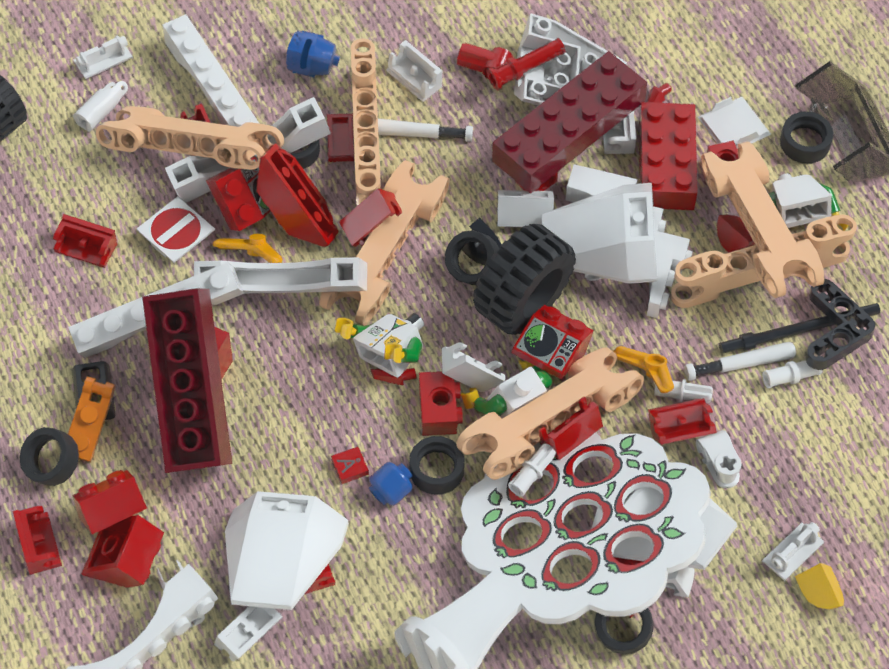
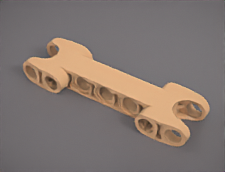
M363 38L357 39L351 44L356 206L381 186L375 46L371 40ZM367 47L369 51L361 53L356 51V49Z
M136 106L124 107L116 114V121H106L96 129L97 140L106 148L134 152L141 147L215 158L222 166L238 169H256L259 167L260 158L273 145L269 142L267 134L272 135L276 139L277 145L280 148L284 145V137L281 131L273 126L245 122L240 127L167 117L157 109ZM124 114H128L130 117L124 119ZM104 129L111 134L112 140L106 138L103 132ZM257 155L258 162L252 161L250 158Z
M748 141L738 144L739 159L735 161H723L713 152L702 154V170L710 191L715 198L725 195L729 196L759 250V253L753 254V265L760 281L770 295L774 298L785 296L786 284L784 279L790 276L801 277L813 287L823 285L824 271L822 263L812 242L809 239L797 242L794 240L763 186L769 183V171L757 149Z
M407 160L403 161L392 173L383 189L395 194V199L402 210V214L398 217L396 214L392 217L389 216L376 227L356 256L367 262V291L322 292L319 301L320 307L329 310L340 298H355L360 302L355 322L363 326L367 325L378 312L390 291V282L383 280L381 274L385 269L388 270L396 257L394 253L397 248L400 249L408 237V230L410 228L413 229L419 217L429 222L434 220L447 194L450 178L440 175L432 183L426 185L417 184L411 179L415 170V164Z
M835 215L815 220L809 223L806 231L792 234L796 242L809 239L819 255L822 267L825 268L842 263L848 258L850 245L847 241L855 235L857 225L850 216ZM841 223L847 224L851 230L842 231L837 225ZM750 246L726 254L719 251H708L680 261L675 269L674 276L678 283L672 287L671 301L680 308H689L713 301L720 296L721 292L760 281L753 265V254L759 253L757 246ZM840 246L843 248L844 253L834 254L833 251L836 247ZM688 268L693 270V273L689 277H684L680 271ZM686 291L691 297L683 300L678 298L676 293Z
M607 347L600 348L574 362L568 371V380L503 419L495 412H491L473 422L460 434L457 440V448L465 455L483 451L492 453L486 460L483 471L491 479H500L520 469L524 461H529L535 453L534 445L541 441L538 431L545 427L548 434L580 410L578 400L583 396L587 400V405L594 402L607 412H612L626 404L640 391L644 377L636 370L624 373L610 372L616 362L617 355Z

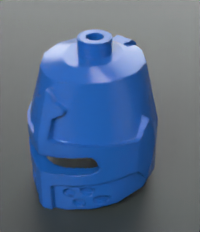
M298 30L294 33L286 55V65L289 71L315 78V75H329L333 66L338 67L340 56L336 55V44L324 39V35Z

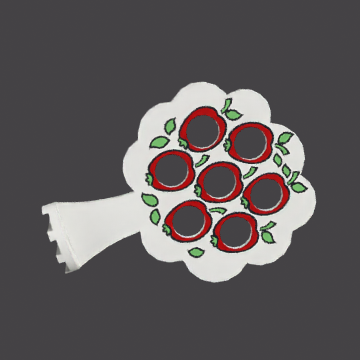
M597 432L562 459L558 460L554 457L542 473L554 480V485L549 494L543 498L525 500L509 489V482L512 481L523 467L496 480L489 478L485 474L484 479L473 485L464 496L461 512L467 527L462 537L463 556L470 568L479 574L486 575V577L466 594L423 620L416 616H410L394 633L400 650L405 657L412 653L419 669H478L493 642L522 609L532 619L544 624L570 622L576 620L589 610L605 616L621 617L642 612L658 600L666 588L668 573L676 572L690 565L699 557L705 545V527L700 517L709 505L711 494L706 476L694 466L685 463L668 462L663 447L652 438L639 434H618L601 440ZM540 443L534 445L535 453L541 447ZM593 456L604 457L613 463L612 471L601 481L594 483L583 482L574 476L575 468L587 458ZM639 488H653L660 491L664 496L660 507L645 515L633 514L624 508V501L627 496ZM579 505H593L603 512L601 521L591 530L575 532L563 524L564 517L568 511ZM532 522L542 529L540 539L529 548L522 550L512 549L503 543L504 534L515 524ZM630 537H643L654 545L650 557L636 565L619 563L613 557L614 549L618 543ZM569 555H581L592 562L589 574L575 583H562L551 575L557 561Z

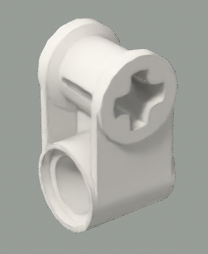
M721 430L697 439V451L702 453L704 457L702 461L706 464L716 484L722 488L736 486L739 482V471L741 470L742 463L728 433L725 430Z

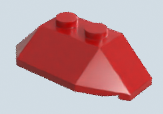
M276 143L271 145L260 158L257 193L289 236L322 247L328 246L339 233V230L333 223V216L326 200L296 158L286 150L281 149Z

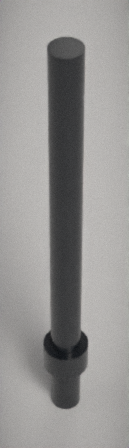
M878 303L861 307L869 316L880 314ZM849 310L839 312V314H847ZM827 316L756 334L748 332L740 334L739 338L720 342L719 349L722 354L739 349L747 351L756 348V345L836 324Z

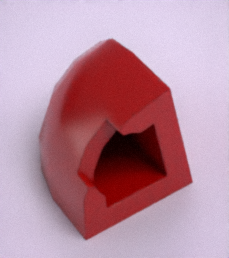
M729 214L719 215L716 224L717 236L721 246L728 253L755 245L740 217Z

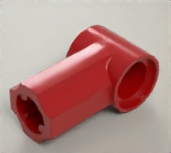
M462 43L457 57V65L482 72L485 78L489 79L487 69L491 67L495 69L505 64L507 59L513 58V55L507 49L495 47L491 51L472 44Z

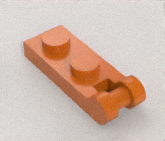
M89 376L85 379L68 435L73 437L78 446L79 460L91 463L116 384L109 382L102 384ZM93 393L102 395L100 403L90 401Z

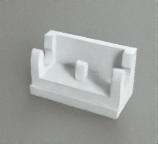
M405 40L400 44V53L397 57L394 53H390L387 72L424 102L442 88V70Z
M634 111L603 135L604 154H634L636 143Z
M498 190L497 226L523 227L525 225L529 226V224L542 225V214L552 211L554 208L553 191H533L530 194L528 191Z
M461 342L442 348L443 374L471 388L475 387L479 392L488 391L505 381V374L493 372L496 368H500L502 363L492 361L485 365L460 352V350H464L467 345Z
M249 606L217 636L214 645L220 650L225 649L230 655L229 659L234 662L244 655L283 616L274 608Z

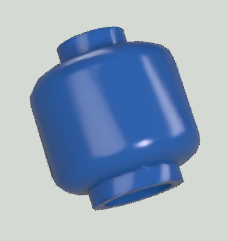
M386 462L370 476L371 486L368 489L383 506L386 503L394 506L412 491V483L409 479L413 475L402 463L396 466L392 462Z

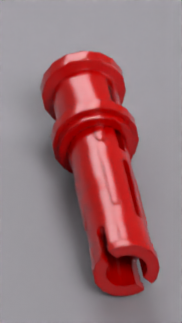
M556 38L517 59L509 58L505 64L495 69L492 67L487 69L489 81L493 88L498 91L502 89V85L514 79L516 81L522 79L523 74L565 54L566 50L561 49L565 46L559 38Z

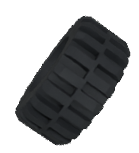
M540 224L525 225L521 227L520 231L514 232L510 239L505 240L500 246L501 248L490 258L491 261L484 267L483 274L476 283L477 288L473 293L475 309L507 334H522L535 312L544 305L553 307L554 302L561 296L564 287L569 282L570 275L574 271L573 266L576 264V255L573 247Z

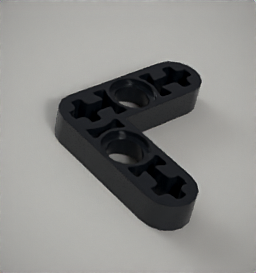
M824 279L823 285L811 286L809 294L811 302L837 325L836 328L812 342L807 349L806 363L808 366L816 370H824L868 342L873 337L875 321L832 281ZM839 306L845 307L849 310V313L839 314L835 311V308ZM835 338H843L848 344L839 346L833 340Z

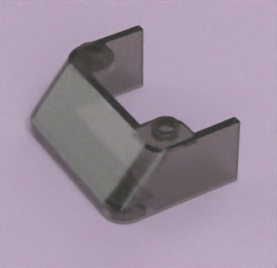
M829 61L794 85L796 90L810 98L812 103L810 104L811 111L826 118L833 128V134L845 157L833 165L835 171L840 173L847 181L851 180L854 183L889 175V130L871 94L862 83Z

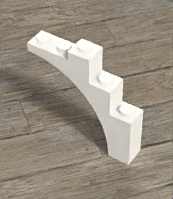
M574 164L567 184L566 201L574 203L622 185L637 184L638 179ZM653 207L657 282H648L650 298L647 316L658 318L660 309L666 310L669 294L665 293L666 286L672 287L676 265L680 261L692 257L693 251L688 250L690 239L664 233L666 221L662 220L663 209Z

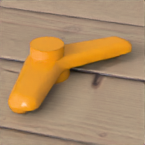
M252 234L249 236V239L219 238L212 244L218 249L247 250L248 255L260 256L269 263H282L283 261L281 255L266 242L264 234Z
M618 346L613 350L617 355V360L646 370V376L653 379L661 393H668L674 389L666 357L660 354L644 353L623 346Z

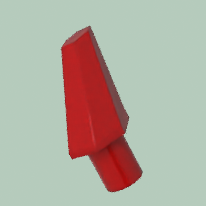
M668 83L663 84L659 88L653 86L650 89L647 102L663 103L666 100L664 96L672 91L671 86Z
M379 368L370 369L373 379L401 386L404 385L403 381L417 379L415 368L405 369L398 378Z

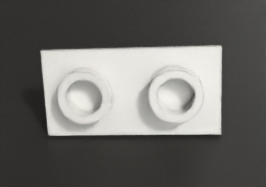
M117 35L114 39L103 43L100 48L97 46L86 52H80L79 56L74 59V63L84 78L88 79L133 58V56L126 47L128 46L126 38Z
M813 522L810 524L801 523L762 561L785 581L824 544V541L818 537L819 527Z

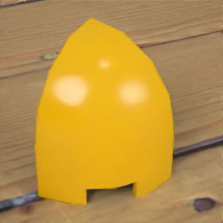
M819 563L795 576L801 592L808 602L814 606L832 610L844 605L843 593L831 566Z

